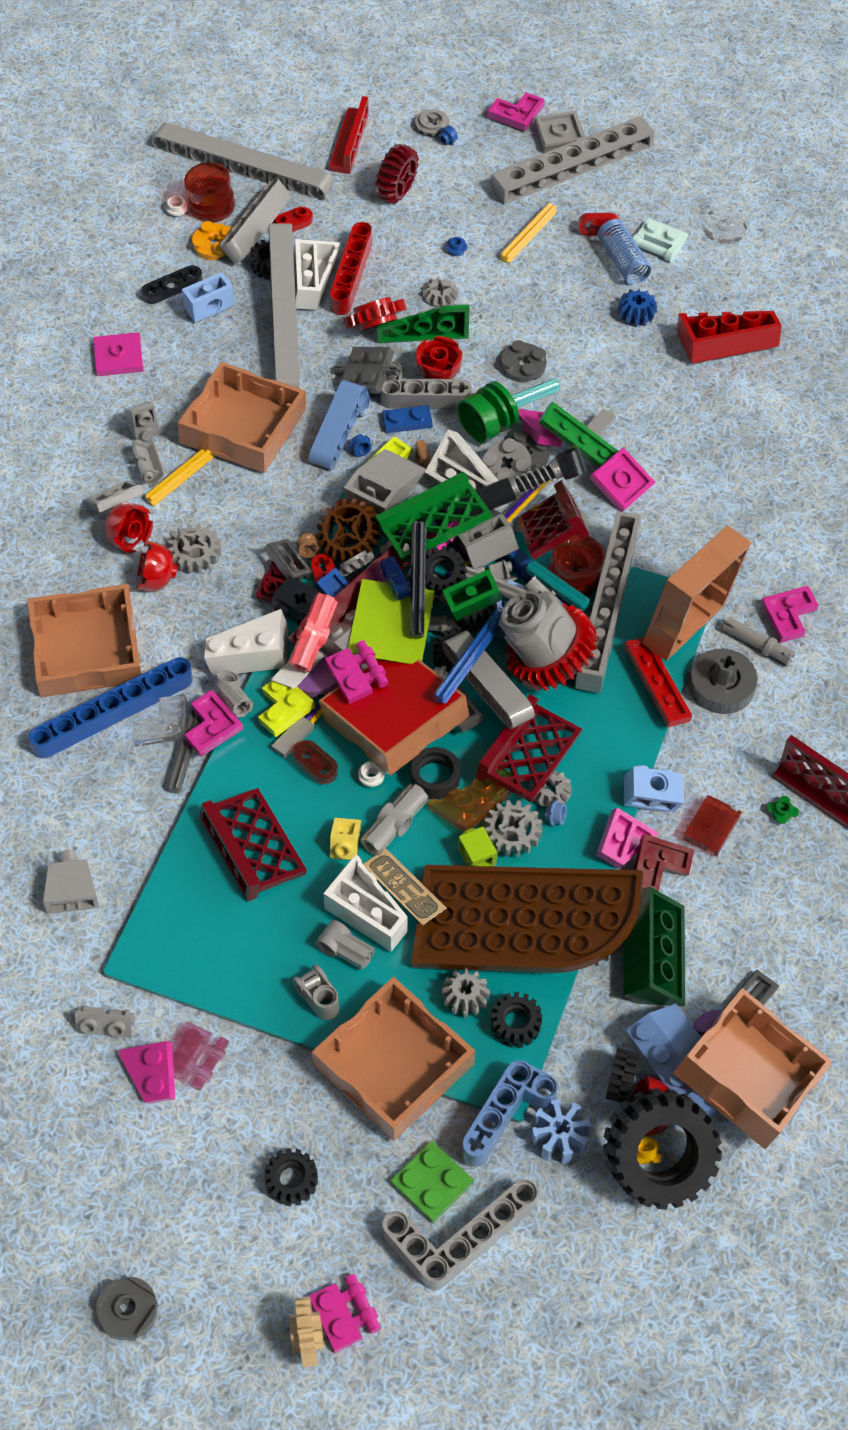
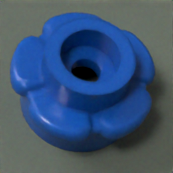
M450 125L439 129V140L444 145L451 144L453 146L454 142L458 139L455 129Z
M460 237L450 238L446 244V250L452 256H461L468 248L466 241Z
M358 434L349 442V450L358 457L367 455L372 447L370 438L367 435Z

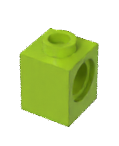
M484 827L469 829L459 836L458 850L467 866H496L497 851Z

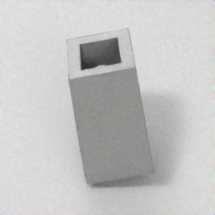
M145 401L124 409L126 423L135 440L149 441L151 438L153 439L159 435L153 402Z

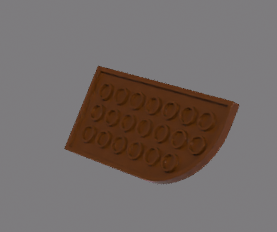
M425 865L422 884L447 909L424 925L417 920L411 964L413 968L458 970L467 968L468 970L563 973L591 966L613 953L632 931L641 906L643 871Z

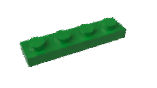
M554 402L548 405L538 422L571 448L579 447L581 455L598 468L618 452L616 448Z

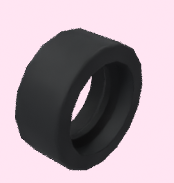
M439 747L426 748L413 758L410 768V780L412 785L416 784L428 795V799H443L453 794L459 786L461 767L457 757L447 749ZM440 763L450 769L451 776L443 783H428L420 777V769L427 764Z

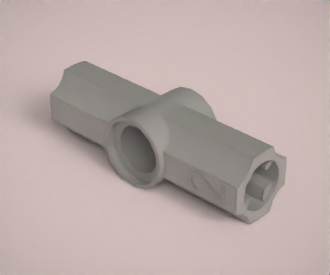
M410 784L393 804L389 802L382 808L375 824L361 838V844L365 847L366 851L372 855L379 856L396 836L401 837L408 830L413 817L428 801V795L420 786Z

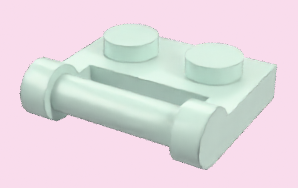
M648 218L639 232L633 236V239L639 248L662 256L666 261L672 262L687 240L688 233Z

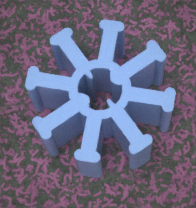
M557 1099L552 1100L549 1113L552 1114L553 1118L544 1113L542 1108H539L536 1112L535 1127L532 1129L531 1140L533 1146H536L538 1143L548 1142L546 1145H543L541 1157L546 1161H550L554 1150L560 1148L562 1155L561 1164L564 1165L571 1163L573 1151L570 1150V1147L577 1150L581 1156L585 1153L591 1123L589 1118L574 1122L575 1119H579L581 1106L575 1102L571 1104V1109L567 1115H562L560 1109L561 1100ZM562 1129L566 1131V1133L562 1132L560 1135L556 1133V1131L560 1132Z

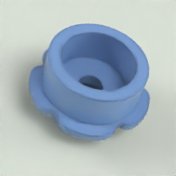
M554 800L551 805L547 806L545 817L552 826L564 824L567 812L566 805L559 803L558 800Z

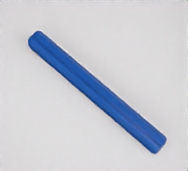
M496 608L434 692L436 702L441 704L447 703L501 627L498 623L503 611L501 608Z

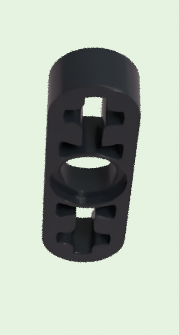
M190 265L151 281L142 287V298L148 304H156L180 294L183 288L203 280L202 270L198 266ZM169 283H177V284H178V285H177L176 287H174V288H169V287H167V285H168Z

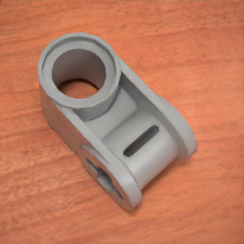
M313 965L311 971L299 978H292L297 992L308 1003L318 1018L331 1020L338 1015V993L319 965ZM325 1000L332 1001L328 1005L320 1004L322 1001Z

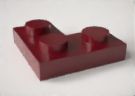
M642 835L634 870L643 871L642 889L650 886L659 891L663 870L688 876L695 849L650 835Z

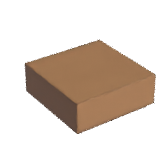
M423 439L415 443V457L418 465L427 469L431 462V456Z

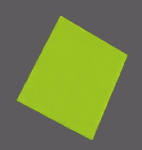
M362 579L348 646L352 654L356 655L359 653L356 644L359 641L365 640L368 647H372L375 652L374 658L413 664L418 659L422 661L435 590L425 589L423 638L414 639L409 634L410 586Z

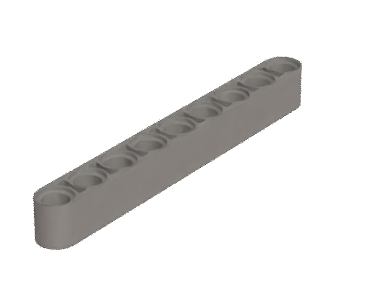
M166 122L162 123L151 139V143L156 149H164L163 151L174 155L180 154L184 158L196 162L199 160L203 164L215 168L218 166L222 170L234 174L237 172L241 176L253 180L259 179L260 182L266 184L278 178L288 191L300 192L299 194L307 197L319 198L320 201L325 199L334 184L332 176L327 172Z
M269 224L275 380L299 388L292 224Z

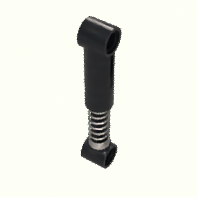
M574 447L556 455L555 461L548 462L545 467L542 465L540 469L535 468L533 472L529 470L528 474L523 473V476H517L516 479H508L506 477L480 488L476 492L487 508L493 510L517 500L516 497L522 495L523 491L528 492L530 488L534 490L535 486L540 487L542 483L547 484V481L553 482L554 478L557 480L564 477L567 480L585 473L587 467L579 447ZM471 495L460 501L469 502ZM449 507L439 511L438 513H447ZM455 508L453 514L463 515L465 509ZM471 510L469 516L475 517L483 512L481 510ZM435 519L437 526H439L443 522V520Z

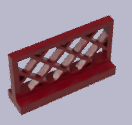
M562 480L553 485L556 490L555 494L517 517L528 550L534 560L576 533L581 540L590 535L573 496Z
M529 694L527 699L533 707L534 718L513 729L504 728L479 762L475 778L483 783L489 779L533 803L580 736L582 728L537 705L539 699ZM539 715L548 720L549 725L537 726L535 718ZM565 729L571 732L572 735L571 737L560 738L557 730ZM552 731L554 739L542 741L540 732ZM534 733L537 742L525 743L523 735ZM557 746L559 754L547 755L545 747ZM539 748L542 756L530 758L527 750ZM522 750L524 759L512 760L510 753ZM545 763L547 771L535 773L533 764ZM527 765L530 774L517 775L515 767ZM509 768L512 776L502 777L496 772L498 769ZM532 780L535 788L530 792L521 787L520 782Z
M790 735L786 740L779 767L773 773L772 778L848 829V773L793 735ZM803 762L807 763L810 769H807ZM825 777L829 778L832 784H829Z
M259 788L213 804L212 800L201 804L200 820L247 902L256 899L259 892L306 875V867ZM255 798L260 806L257 811L244 807V803ZM228 808L237 812L233 820L222 816L220 811ZM240 813L255 817L252 825L237 821ZM258 818L270 822V831L255 827ZM234 828L248 831L246 840L234 837L232 833ZM252 833L267 838L264 846L249 842ZM270 839L283 844L282 852L268 848ZM246 848L261 852L258 861L245 856ZM264 854L279 858L277 866L274 867L262 863ZM282 860L294 863L297 869L290 872L280 869ZM258 869L273 873L272 878L261 882L256 875Z

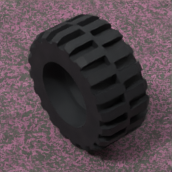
M659 1088L649 1089V1095H644L642 1092L634 1094V1101L628 1103L625 1100L619 1105L623 1109L619 1114L613 1112L609 1119L613 1124L612 1127L605 1128L604 1138L607 1140V1143L603 1145V1154L607 1158L606 1165L625 1193L633 1200L637 1199L644 1206L650 1207L654 1204L657 1209H667L668 1204H672L674 1208L684 1206L683 1201L689 1199L691 1202L699 1198L696 1194L701 1189L706 1192L711 1186L708 1182L711 1176L716 1177L719 1171L715 1162L722 1160V1151L718 1148V1145L722 1142L720 1134L715 1130V1123L690 1097L685 1094L679 1095L675 1090L666 1089L665 1092H661ZM674 1124L680 1126L686 1133V1148L681 1159L674 1166L664 1171L650 1172L644 1170L637 1161L638 1147L643 1137L650 1130L660 1125Z

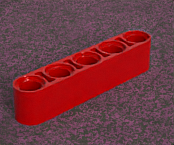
M357 222L353 225L330 291L331 311L336 315H346L352 308L372 247V227L367 222Z

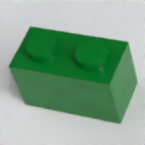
M490 569L442 590L456 621L503 600Z

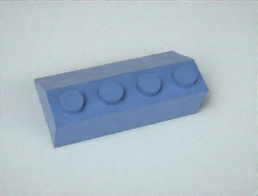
M677 1004L648 1013L626 1029L661 1080L671 1090H675L679 1095L685 1094L690 1097L711 1119L720 1113L673 1074L701 1039V1036Z

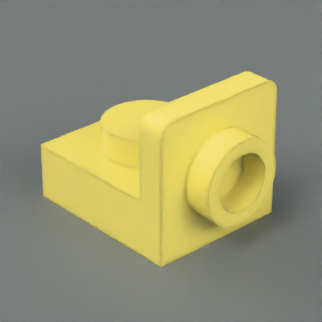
M334 818L330 835L331 858L352 860L356 854L358 855L361 820Z

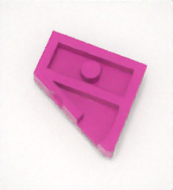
M518 409L519 420L523 422L522 429L530 434L537 444L561 447L562 440L538 423L545 411Z
M619 808L611 810L596 855L619 868L638 852L642 835L646 834L656 837L658 832Z
M163 1041L119 1050V1056L145 1103H158L175 1099L172 1042Z

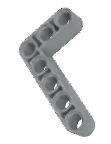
M522 1179L517 1181L437 1250L414 1223L400 1211H391L384 1217L382 1222L383 1237L428 1289L440 1290L534 1210L537 1204L538 1188L531 1180ZM528 1193L532 1199L524 1202L519 1200L517 1195ZM499 1211H504L510 1217L507 1220H499L495 1217V1214ZM393 1224H399L404 1229L400 1233H392L388 1228ZM476 1230H483L488 1236L480 1240L476 1239L472 1234ZM412 1246H419L423 1249V1252L420 1255L414 1256L408 1253L407 1250ZM454 1249H461L466 1255L463 1258L456 1259L450 1255V1252ZM432 1268H437L443 1274L439 1278H431L427 1272Z

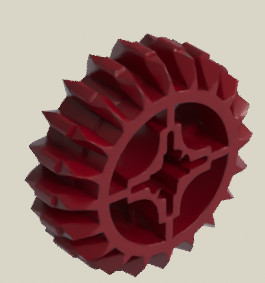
M395 144L385 154V158L379 167V172L376 175L375 192L377 197L386 203L395 205L399 200H402L415 181V176L418 173L419 157L417 152L410 146Z

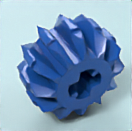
M639 288L637 291L629 289L628 293H623L618 304L621 320L626 319L627 325L635 322L637 327L639 322L646 326L648 321H653L655 312H657L655 296L649 295L648 290L642 292Z

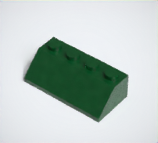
M650 886L642 889V900L637 921L628 937L624 940L623 990L625 997L639 1004L665 1006L677 1004L678 1006H685V906Z

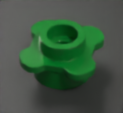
M781 796L775 803L770 802L767 806L768 812L772 814V817L779 824H785L792 817L795 818L799 815V809L790 803L788 796Z

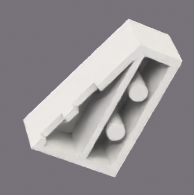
M295 239L293 258L296 309L317 310L337 261L340 243Z
M447 430L425 473L440 482L464 471L475 491L499 481L460 434L451 430Z
M277 610L206 638L204 659L212 676L216 677V673L220 670H229L240 674L282 668L287 663L289 627L282 610Z
M356 854L323 893L324 908L392 952L407 933V916L389 893L385 892L378 884L376 877L366 869L360 857Z

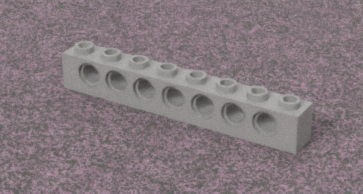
M642 116L630 119L492 173L491 189L504 205L653 147L655 131Z
M621 511L616 512L590 617L597 632L596 637L598 640L595 643L597 649L592 651L594 657L587 659L589 666H583L581 668L582 673L577 672L576 689L601 693L639 535L641 515Z

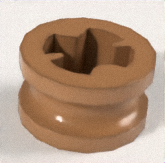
M306 533L297 539L296 544L302 557L312 558L320 552V544L316 535Z

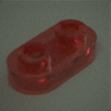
M303 740L294 746L293 757L295 763L316 782L329 784L337 778V762L315 742ZM304 755H310V756H311L310 758H307V759H306V758H303ZM322 771L329 772L328 774H321Z

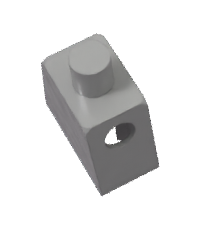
M63 850L60 853L61 862L48 865L43 898L47 914L99 908L87 860H77V852L75 850Z

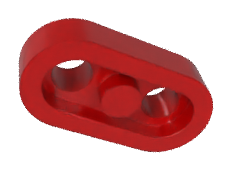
M297 207L279 214L271 224H292V232H295L312 224L313 212L307 207Z

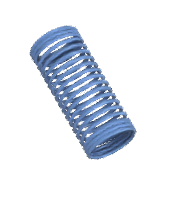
M613 219L604 223L598 231V238L625 281L630 285L645 281L649 277L652 267L623 222L619 219ZM614 225H621V226H615V227H613V228H611L610 230L607 231V229H609L610 227H612V226H614ZM618 227H621V228H619V229H616V230L612 231V232L606 237V235H607L611 230H613V229H615V228H618ZM620 230V232L615 233L614 235H612V236L608 239V237H609L611 234H613L614 232ZM641 265H643V266H642L638 271H636L635 273H632V274H636V273L640 272V271L644 268V270H643L641 273H639L638 275H636V276H639V275H641V274L646 270V268H647V271H646L641 277H639V278H637V279H633V280L628 279V278H632V277H628L629 275H631V274H629V273H630L631 271L637 270Z

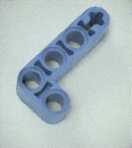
M346 380L341 381L310 450L308 459L310 463L333 470L357 416L363 417L364 410L369 408L370 397L366 387Z
M521 1060L512 1062L505 1070L464 1137L462 1146L464 1161L473 1167L483 1165L487 1161L523 1100L536 1108H550L551 1101L556 1100L558 1085L556 1080L527 1062ZM519 1074L523 1075L526 1079L518 1082L512 1076ZM545 1088L548 1089L551 1092V1094L543 1096L540 1095L537 1092V1090ZM508 1098L511 1100V1103L502 1105L498 1102V1099ZM487 1121H492L497 1124V1127L488 1129L483 1124ZM479 1138H480V1139H481V1148H480V1149L477 1148V1149L475 1150V1152L471 1151V1149H475V1148H476V1146H477L478 1143H479Z

